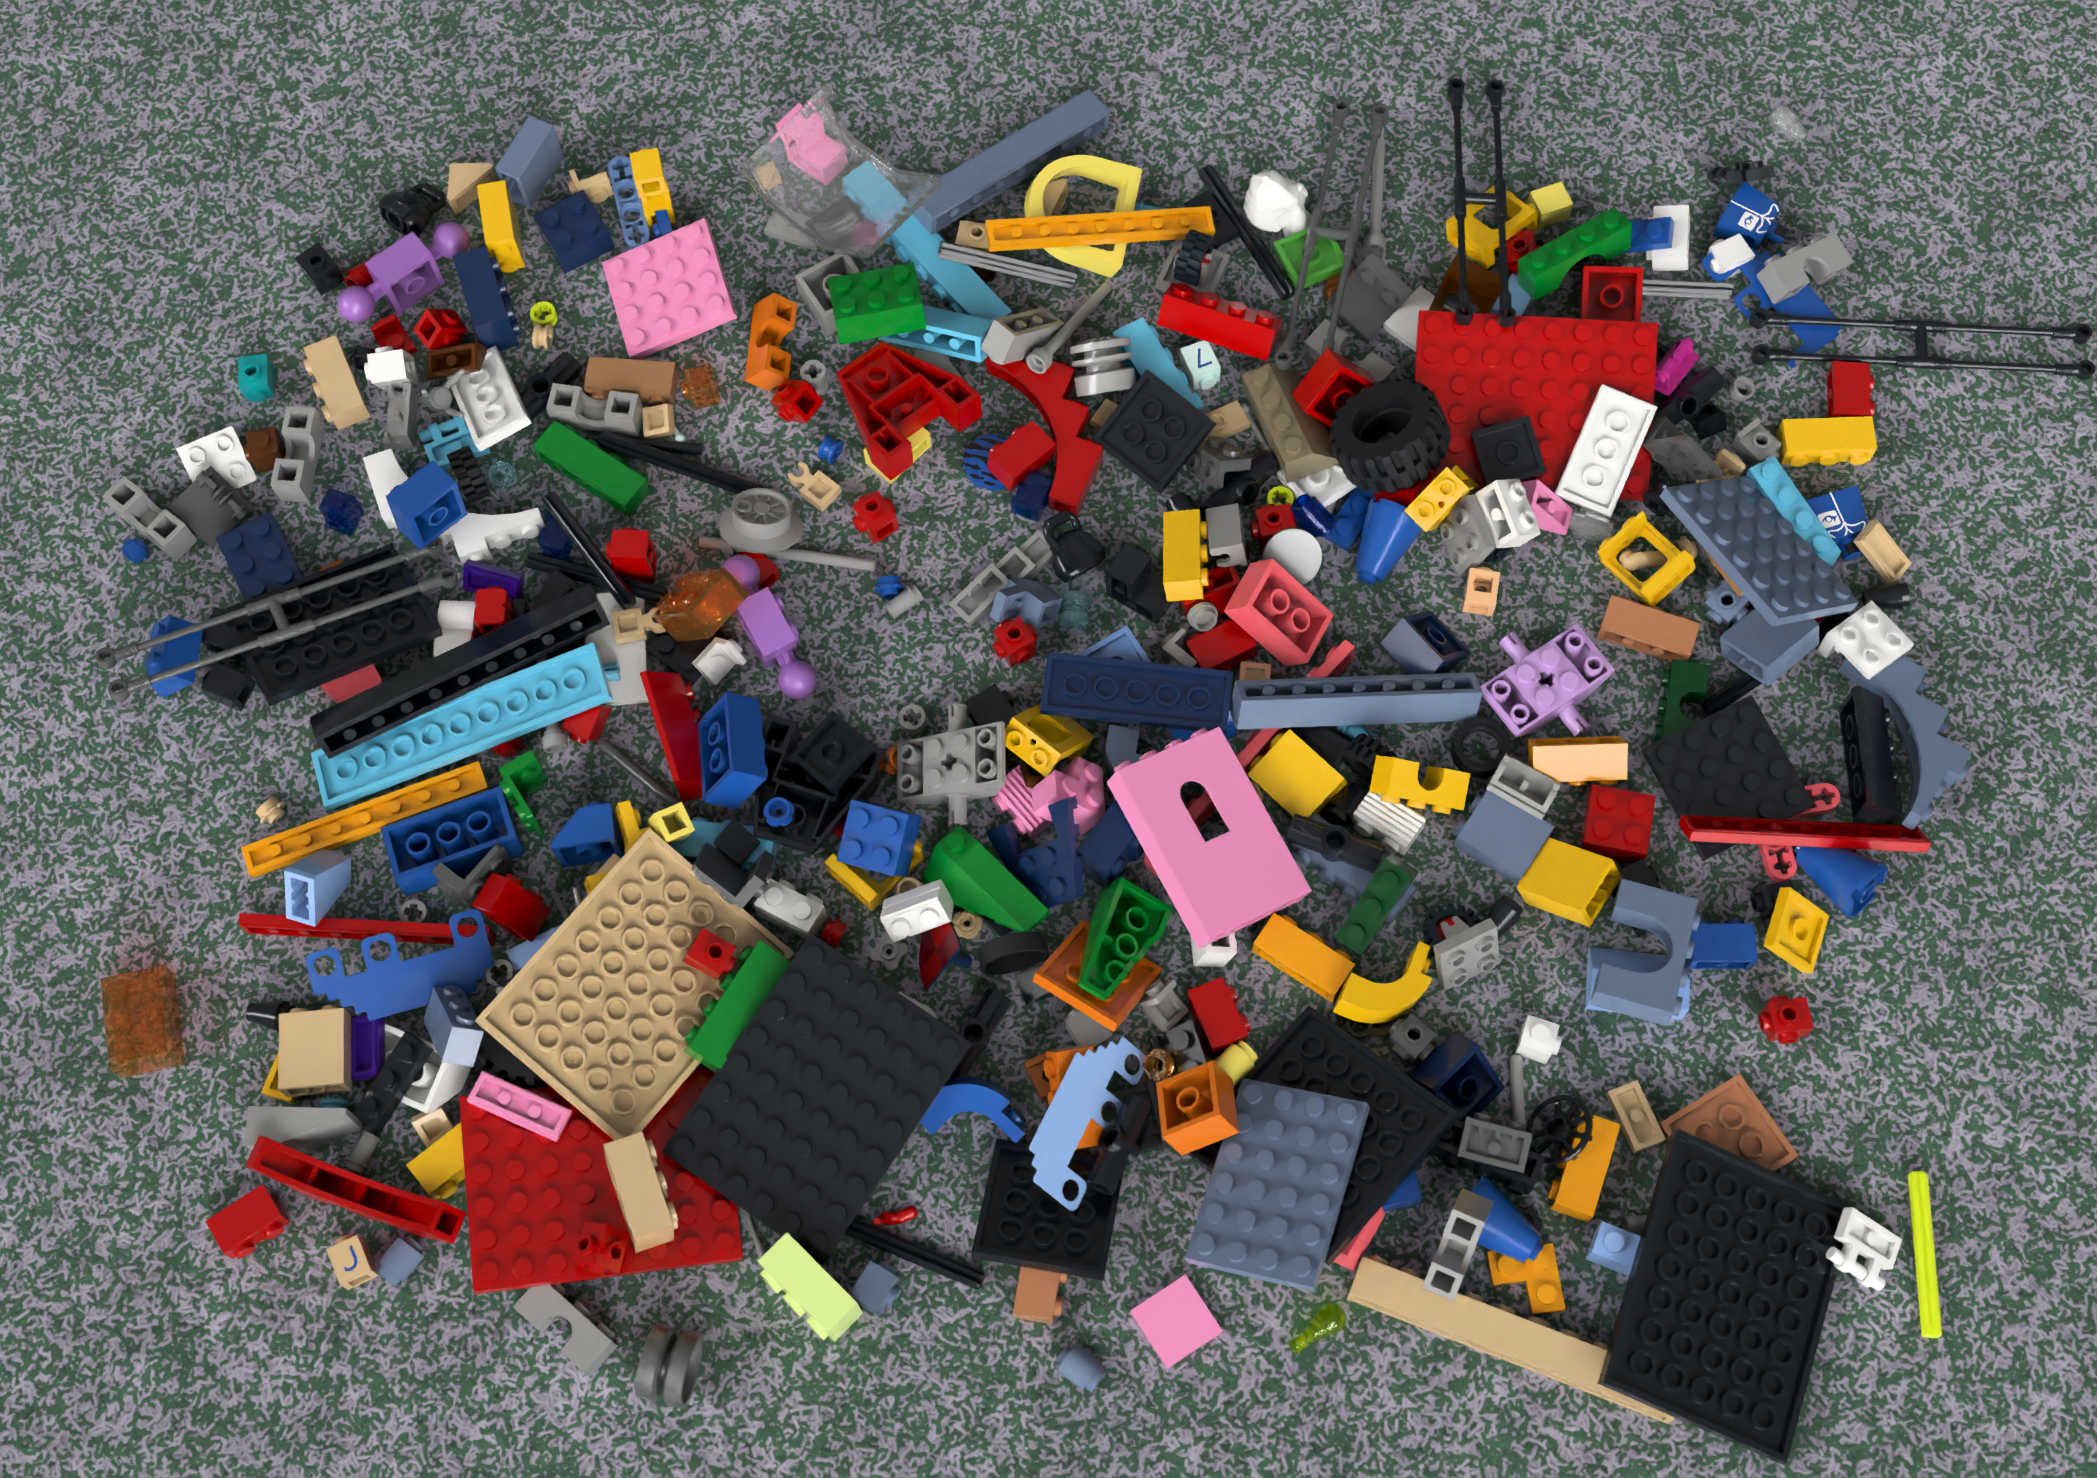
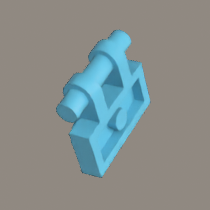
M453 416L451 420L438 425L435 422L428 425V429L418 432L422 443L434 439L433 442L423 446L429 461L434 460L444 471L452 468L447 454L468 445L475 459L491 453L489 447L481 452L478 450L464 417ZM457 429L459 430L458 432L448 435L446 437L442 436Z

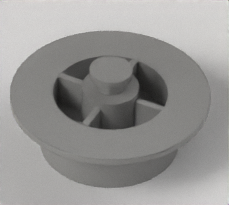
M752 488L734 497L731 507L720 518L719 530L723 539L739 550L757 554H768L783 551L793 546L802 535L803 522L799 514L792 509L790 500L784 494L768 488Z

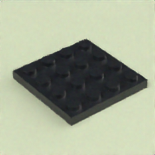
M1752 695L1641 750L1679 820L1681 815L1684 814L1786 820L1814 805ZM1692 841L1702 861L1738 844Z
M997 1138L971 1258L1104 1281L1123 1174L1113 1195H1105L1095 1191L1087 1185V1179L1098 1155L1075 1151L1067 1167L1086 1182V1191L1078 1208L1070 1211L1033 1181L1037 1170L1032 1166L1035 1155L1029 1150L1030 1144L1023 1142L1015 1143L1011 1140ZM1072 1179L1067 1180L1062 1188L1063 1196L1067 1201L1075 1200L1079 1194L1078 1184Z

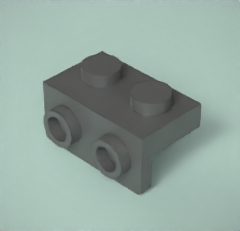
M1211 436L1201 443L1187 461L1190 472L1214 488L1220 489L1223 488L1225 472L1250 470L1252 458L1242 453L1240 448L1226 443L1224 438Z

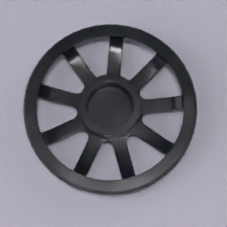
M1571 1095L1554 1096L1541 1103L1530 1116L1526 1132L1532 1133V1138L1546 1136L1547 1139L1537 1148H1534L1531 1142L1529 1150L1541 1154L1553 1143L1550 1158L1545 1157L1543 1163L1556 1166L1570 1160H1576L1578 1158L1577 1155L1585 1148L1588 1141L1591 1142L1593 1138L1591 1134L1594 1117L1588 1106L1579 1098ZM1561 1100L1572 1101L1565 1116H1562ZM1553 1103L1555 1115L1548 1118L1541 1110ZM1580 1106V1108L1584 1112V1115L1573 1121H1570L1573 1115L1575 1114L1577 1108ZM1536 1116L1545 1122L1543 1130H1531ZM1586 1122L1584 1133L1573 1131L1575 1127ZM1570 1137L1581 1139L1574 1149L1569 1141ZM1563 1143L1568 1153L1558 1157L1560 1146Z

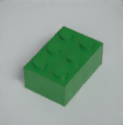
M914 262L827 278L840 345L927 329Z

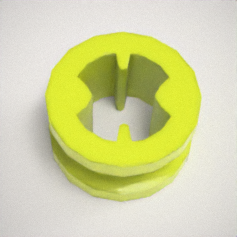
M538 302L530 310V317L534 325L541 323L545 327L546 324L554 326L557 323L556 310L549 302ZM547 311L548 315L545 316V320H540L539 316H542V313Z
M1276 486L1269 491L1267 504H1275V496H1278L1280 499L1286 497L1285 504L1291 503V507H1293L1294 495L1289 488Z

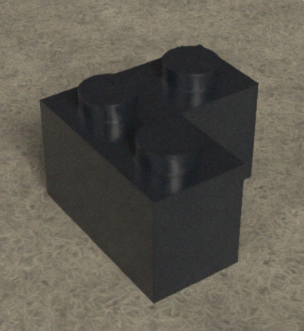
M1125 543L1106 570V595L1153 623L1158 624L1173 603V601L1167 602L1163 574L1158 575L1152 571V557H1150L1145 549L1139 546L1133 547Z

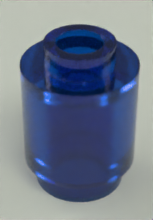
M1306 493L1299 496L1292 503L1290 510L1294 515L1293 518L1305 531L1312 534L1315 538L1319 536L1324 537L1332 530L1334 516L1315 496H1310Z

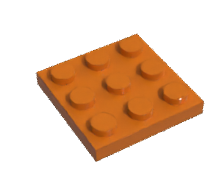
M1082 919L1037 970L1033 982L1115 1032L1146 994V989L1160 977L1163 968L1143 957L1133 966L1126 978L1104 1001L1077 986L1090 923Z

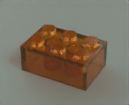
M725 568L708 569L707 571L699 570L691 574L687 572L677 581L676 585L678 588L672 595H665L657 603L656 607L658 610L652 617L677 642L709 639L750 594Z
M165 965L101 978L109 1070L123 1079L186 1065L176 975Z

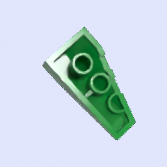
M959 825L935 845L921 882L926 885L941 879L954 905L966 909L967 912L977 916V914L991 918L995 923L1019 932L1032 931L1050 914V911L1020 881Z
M1123 877L1103 887L1092 915L1077 986L1102 1001L1106 1000L1126 978L1133 966L1146 955L1147 950L1153 943L1157 942L1163 935L1173 908Z

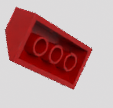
M1172 282L1166 290L1157 321L1159 326L1265 361L1268 360L1283 334L1282 318L1276 317L1273 313L1266 310L1258 311L1249 308L1239 301L1230 302L1221 299L1218 295L1211 292L1203 293L1194 290L1184 283L1176 284Z
M641 672L640 676L665 756L682 802L685 803L703 797L697 723L701 720V715L698 709L692 710L690 701L695 700L690 682L684 684L680 673Z

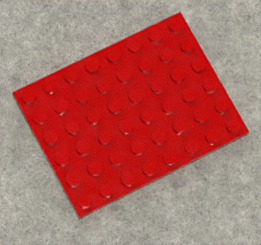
M1419 310L1414 381L1424 384L1430 391H1433L1448 421L1451 433V442L1445 458L1440 459L1441 464L1435 471L1429 472L1434 479L1446 467L1452 469L1455 465H1458L1479 485L1473 492H1478L1486 487L1470 434L1529 415L1547 472L1546 474L1520 482L1538 479L1555 493L1601 384L1654 405L1658 323L1516 315L1512 326L1502 327L1496 321L1498 314L1474 313L1472 323L1462 326L1455 322L1456 312ZM1652 420V422H1651V424H1650V427H1649V429H1648V431H1647V434H1646V436H1645V438H1644V441H1645V439L1647 438V436H1648V434H1649L1651 428L1653 427V420ZM1642 445L1618 500L1644 501L1642 495L1649 490L1651 454Z
M709 1068L694 1070L641 1131L645 1141L651 1139L653 1142L658 1165L654 1168L656 1172L661 1170L663 1172L668 1188L666 1190L668 1197L665 1198L666 1203L673 1202L678 1217V1228L674 1230V1240L636 1253L631 1237H629L619 1273L605 1272L604 1277L585 1273V1266L573 1262L584 1222L605 1223L629 1233L605 1161L603 1144L614 1140L551 1086L525 1090L572 1110V1114L558 1142L468 1103V1096L459 1097L474 1295L743 1260L737 1205L662 1153V1150L715 1072Z

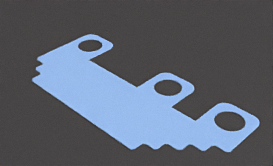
M1121 1037L1118 1044L1110 1041L1106 1049L1101 1045L1098 1046L1095 1053L1088 1049L1084 1056L1080 1053L1075 1054L1029 1145V1150L1035 1155L1032 1166L1037 1170L1033 1181L1070 1211L1078 1208L1086 1191V1182L1067 1167L1091 1118L1104 1129L1114 1123V1121L1107 1123L1102 1119L1101 1108L1105 1102H1113L1117 1108V1114L1122 1105V1102L1106 1089L1114 1071L1118 1072L1129 1083L1135 1085L1139 1082L1147 1066L1146 1056L1124 1037ZM1130 1054H1135L1140 1061V1069L1135 1075H1129L1124 1067L1125 1059ZM1070 1179L1076 1181L1079 1187V1194L1073 1201H1067L1062 1193L1064 1183Z

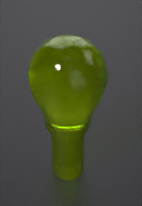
M1331 1303L1322 1306L1313 1320L1307 1325V1329L1288 1343L1289 1347L1297 1354L1314 1340L1319 1341L1326 1336L1341 1331L1347 1320L1344 1309L1337 1304Z

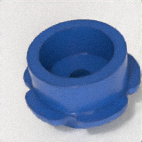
M137 537L133 540L124 539L125 544L120 550L128 559L136 564H140L144 559H148L147 551L149 548L142 540Z
M888 575L877 579V587L874 591L877 594L880 593L882 599H893L899 595V592L904 590V585L901 584L899 576Z
M775 797L769 800L763 810L764 816L767 817V823L773 827L788 825L793 819L792 814L795 812L793 804L782 797ZM778 810H781L782 814L777 815L776 812Z

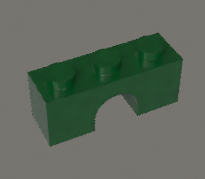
M1673 659L1669 668L1662 670L1660 687H1665L1664 697H1659L1656 708V715H1661L1660 725H1655L1652 743L1698 722L1697 720L1687 718L1681 712L1680 704L1685 702L1701 704L1707 693L1710 665Z
M1393 854L1386 857L1334 938L1359 955L1367 952L1385 926L1384 922L1397 902L1403 898L1419 871Z

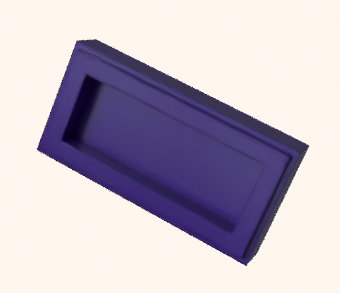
M469 559L464 563L463 590L476 593L477 590L486 589L488 586H499L507 591L512 602L513 599L523 598L524 574Z
M367 1014L351 1017V1080L363 1081L376 1078L385 1064V1017L372 1021L368 1019Z

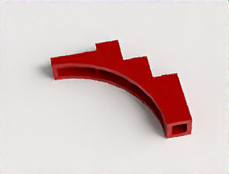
M988 356L985 359L986 373L1007 382L1024 394L1039 410L1050 429L1053 441L1057 444L1056 473L1049 493V508L1059 512L1067 510L1078 516L1103 461V446L1098 445L1092 439H1081L1089 422V407L1078 400H1067L1075 384V369L1065 362L1052 361V365L1045 373L1037 374L1028 367L1026 362L1019 360L1000 365L990 360Z
M259 1135L245 1167L289 1186L292 1190L316 1201L336 1205L361 1217L387 1223L411 1235L454 1244L467 1214L443 1201L400 1190L338 1168L265 1136Z

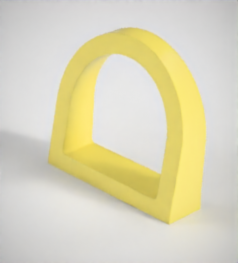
M1072 155L1055 160L1043 168L1030 184L1024 203L1025 218L1045 217L1043 193L1047 184L1056 178L1068 175L1083 176L1117 188L1118 196L1114 212L1134 211L1143 169L1091 155ZM1127 243L1107 244L1106 250L1088 245L1043 249L1060 261L1105 277H1113L1122 267Z

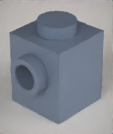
M870 1260L849 1295L859 1305L880 1317L886 1305L888 1304L892 1307L902 1291L898 1287L901 1282L895 1275L897 1270L882 1260L879 1264Z

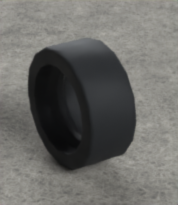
M1479 716L1470 718L1459 725L1451 742L1450 753L1453 763L1461 772L1470 773V777L1483 779L1492 777L1506 753L1511 754L1512 742L1509 732L1501 723L1492 718ZM1477 731L1486 732L1493 736L1499 745V754L1496 759L1485 764L1469 759L1464 754L1462 748L1466 736Z

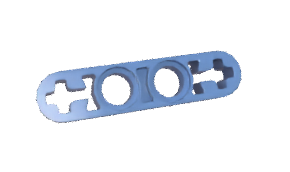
M616 156L610 160L608 171L624 240L628 250L650 242L651 236L644 215L642 200L639 198L635 185L631 160L626 156ZM624 166L626 179L621 180L618 167ZM630 188L635 191L629 198L620 196L621 191ZM630 212H638L640 214L639 218L635 221H627L625 219L626 215ZM638 229L641 237L640 243H635L633 230Z

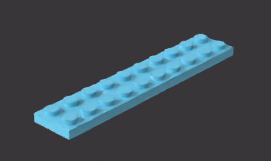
M592 642L487 683L331 759H328L322 749L312 752L311 756L324 808L329 811L612 701L613 697L598 646Z

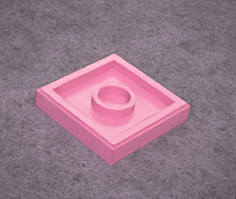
M1186 1274L1130 1310L1132 1317L1166 1369L1223 1333V1330Z

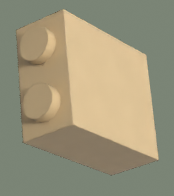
M325 1005L322 1007V1010L310 1011L307 1008H293L290 1010V1013L279 1014L278 1089L286 1097L352 1091V1016L342 1006Z

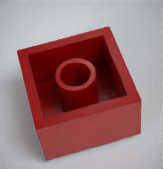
M1583 266L1580 283L1579 319L1641 322L1644 267Z
M1327 348L1291 395L1305 413L1331 427L1333 419H1336L1335 415L1338 409L1346 405L1345 401L1351 395L1354 397L1359 394L1358 390L1365 386L1366 388L1374 386V383L1377 381L1369 371Z
M1593 784L1586 799L1579 848L1613 859V861L1632 864L1642 858L1644 860L1648 854L1656 796Z

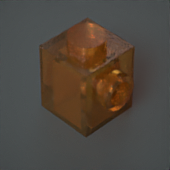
M711 363L682 370L685 379L684 382H680L684 400L690 398L694 411L722 403Z

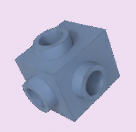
M1727 580L1720 586L1717 583L1714 584L1704 596L1707 599L1705 602V610L1707 611L1705 615L1718 626L1723 624L1729 628L1734 622L1737 623L1750 611L1747 609L1749 607V600L1745 595L1737 596ZM1727 596L1733 603L1725 606L1721 603V600Z

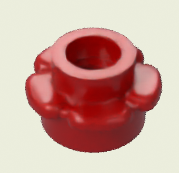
M836 917L834 922L828 919L821 935L822 938L826 939L825 943L835 947L838 946L847 925L839 921L840 917Z

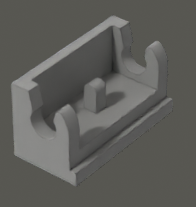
M403 383L402 392L394 390V387L389 385L387 388L389 398L386 432H384L383 437L385 442L384 448L414 449L418 395L412 383Z
M1238 503L1205 509L1211 556L1229 555L1228 558L1216 560V565L1218 567L1240 564L1247 566L1244 527Z
M1506 753L1486 789L1542 820L1557 795L1561 783Z

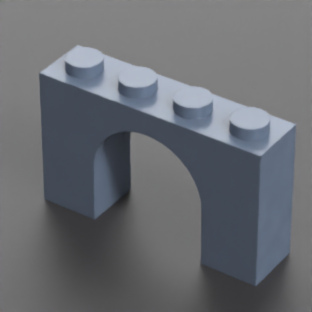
M1621 879L1615 895L1610 920L1640 928L1655 935L1665 947L1668 962L1663 968L1649 973L1634 972L1602 963L1596 976L1590 1005L1668 1026L1673 1015L1678 1017L1683 997L1678 996L1679 987H1685L1689 974V969L1684 968L1685 959H1691L1695 946V940H1691L1690 936L1692 930L1697 931L1701 918V912L1696 911L1698 899Z

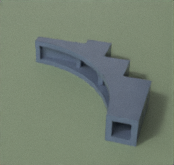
M1901 656L1871 679H1866L1845 657L1838 672L1861 687L1883 697L1884 708H1888L1890 718L1903 740L1910 764L1911 789L1909 804L1901 825L1913 830L1919 821L1926 823L1934 810V806L1930 805L1933 797L1938 799L1945 788L1949 789L1956 779L1960 782L1963 781L1971 767L1966 762L1972 752L1943 737L1949 725L1944 722L1949 710L1921 696L1927 684L1922 681L1927 671L1926 668Z

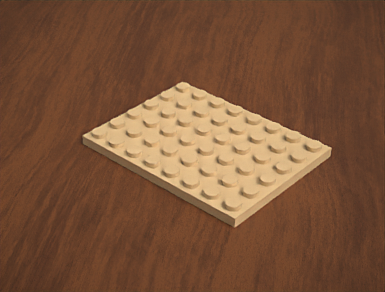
M650 828L475 1020L478 1025L614 1141L641 1132L700 1064V1062L684 1052L689 1044L684 1039L694 1024L699 1027L706 1019V1016L702 1014L703 1010L712 998L716 1000L720 998L724 992L720 985L727 976L722 973L715 980L683 962L685 955L700 930L704 928L736 946L732 956L737 959L730 970L735 974L742 965V963L737 961L748 944L754 947L759 940L787 959H790L794 954L791 949L743 908L741 909L735 904L726 902L720 892L711 885L701 883L692 871L693 865Z

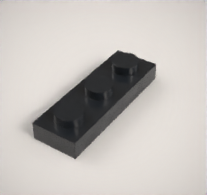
M405 1031L353 1114L372 1130L381 1132L434 1049L414 1033Z

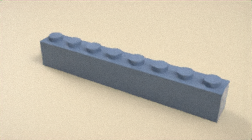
M1090 89L1072 96L1068 102L1059 107L1052 108L1043 117L1030 121L1016 133L1008 134L1001 142L994 146L986 147L979 155L970 160L963 161L952 171L941 174L927 186L919 187L911 195V213L933 235L1108 128L1110 110Z
M1474 672L1235 680L1230 712L1236 729L1247 730L1460 722L1477 716L1483 691Z

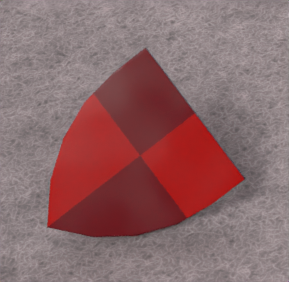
M950 923L922 932L919 968L926 991L931 988L949 963L963 968L971 966V956L958 953L962 946L954 927Z

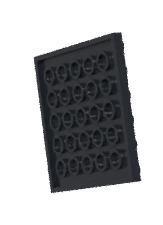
M1308 1006L1256 1062L1255 1067L1244 1077L1245 1079L1366 1102L1369 1105L1370 1110L1325 1259V1263L1329 1266L1459 1119L1457 1111L1311 1006ZM1241 1081L1233 1088L1235 1100ZM1222 1140L1187 1154L1212 1173Z

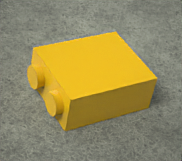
M501 180L477 185L485 244L490 256L496 255L500 269L504 273H513L518 268H524L525 262L517 210L506 181Z
M1290 729L1285 734L1283 732L1279 733L1270 743L1272 748L1264 757L1259 755L1250 764L1249 769L1251 771L1247 774L1253 782L1289 815L1293 817L1296 813L1309 819L1314 813L1319 815L1325 808L1326 803L1333 799L1347 785V781L1341 774Z
M1548 837L1523 878L1519 880L1517 889L1525 903L1530 906L1590 927L1622 876L1613 859Z

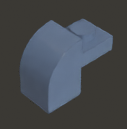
M1012 578L1008 580L1007 587L998 590L994 596L990 617L997 622L1020 616L1024 622L1030 623L1034 629L1055 623L1063 597L1038 582L1022 578Z
M1109 724L1105 735L1102 761L1110 777L1115 773L1113 769L1119 764L1128 760L1132 764L1140 761L1139 758L1142 754L1136 753L1140 730Z

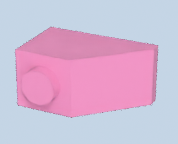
M1538 479L1521 482L1525 488L1531 510L1537 518L1539 529L1566 535L1573 508Z

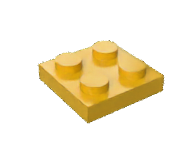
M1781 887L1763 946L1800 972L1813 973L1829 915L1791 887Z

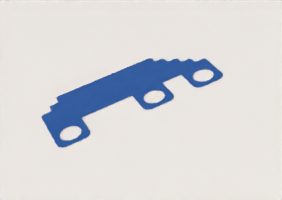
M1751 248L1755 254L1753 260L1722 274L1715 273L1710 268V261L1714 258L1712 252L1702 259L1701 264L1715 281L1721 282L1738 269L1751 281L1752 284L1734 297L1736 306L1749 319L1753 311L1747 310L1742 304V299L1747 294H1754L1760 299L1761 304L1759 308L1767 310L1772 306L1779 314H1789L1796 317L1837 318L1808 284L1796 295L1773 304L1756 276L1765 268L1763 263L1772 257L1768 251L1760 254L1754 248ZM1789 324L1792 330L1804 342L1803 345L1792 353H1815L1839 336L1838 330L1843 326ZM1795 360L1787 362L1791 369L1795 367Z
M477 909L453 914L449 919V925L455 947L400 961L395 938L391 933L367 937L361 943L367 971L346 977L339 951L336 948L331 947L309 953L306 956L305 962L313 993L315 995L325 993L329 1001L339 999L342 1007L354 1006L357 1014L366 1012L368 1019L372 1021L428 1005L433 986L444 988L446 985H453L461 988L466 994L476 992V980L483 979L485 976L484 968L491 967L494 964L482 914ZM464 917H472L477 921V932L471 937H463L457 931V924ZM378 940L387 942L391 949L389 957L383 961L374 960L369 953L372 943ZM323 955L330 956L335 961V970L328 976L318 975L314 970L315 960Z

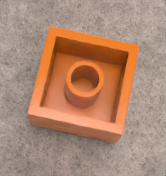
M1214 1060L1156 1083L1162 1138L1181 1156L1239 1133L1232 1078Z

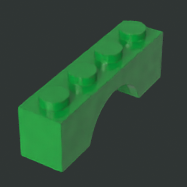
M1615 207L1603 212L1519 258L1518 285L1534 301L1558 289L1566 273L1581 259L1599 254L1608 261L1630 249L1632 223Z

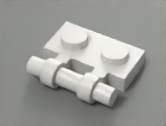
M1844 1208L1834 1235L1836 1240L1844 1244L1841 1251L1835 1247L1829 1248L1826 1258L1832 1261L1834 1267L1841 1272H1849L1854 1275L1858 1283L1880 1291L1886 1283L1879 1276L1880 1269H1893L1902 1239L1855 1208ZM1858 1254L1866 1258L1864 1265L1856 1261Z

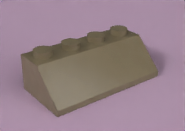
M1267 364L1242 373L1243 390L1274 458L1279 463L1286 482L1289 483L1338 465L1339 463L1329 443V432L1325 424L1305 413L1291 395L1302 381L1299 372L1293 369L1279 370L1275 365Z

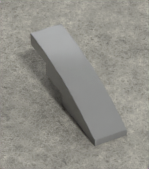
M1038 529L1019 548L1013 547L996 565L991 563L948 605L969 626L992 610L994 596L998 590L1007 587L1009 579L1022 578L1029 580L1053 560L1050 546L1046 542L1043 532Z

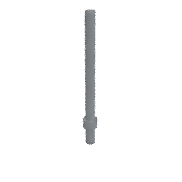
M703 535L699 537V547L721 550L724 554L731 555L742 551L727 543L723 538ZM795 548L762 554L767 557L875 572L877 560Z

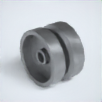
M656 1323L646 1339L639 1360L635 1380V1396L655 1401L663 1393L666 1405L684 1409L692 1396L701 1366L704 1336L685 1331L677 1339L676 1331L673 1327Z

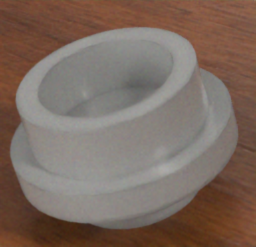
M1201 602L1189 610L1187 619L1189 624L1196 630L1208 631L1216 625L1218 611L1212 603Z

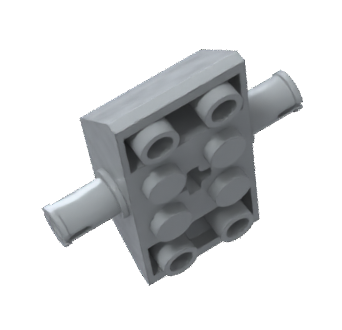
M954 703L947 706L948 731L932 736L897 742V802L948 805V827L955 828L959 825L961 828H965L968 826L967 801L996 796L1006 783L1005 723L1000 721L967 728V705Z

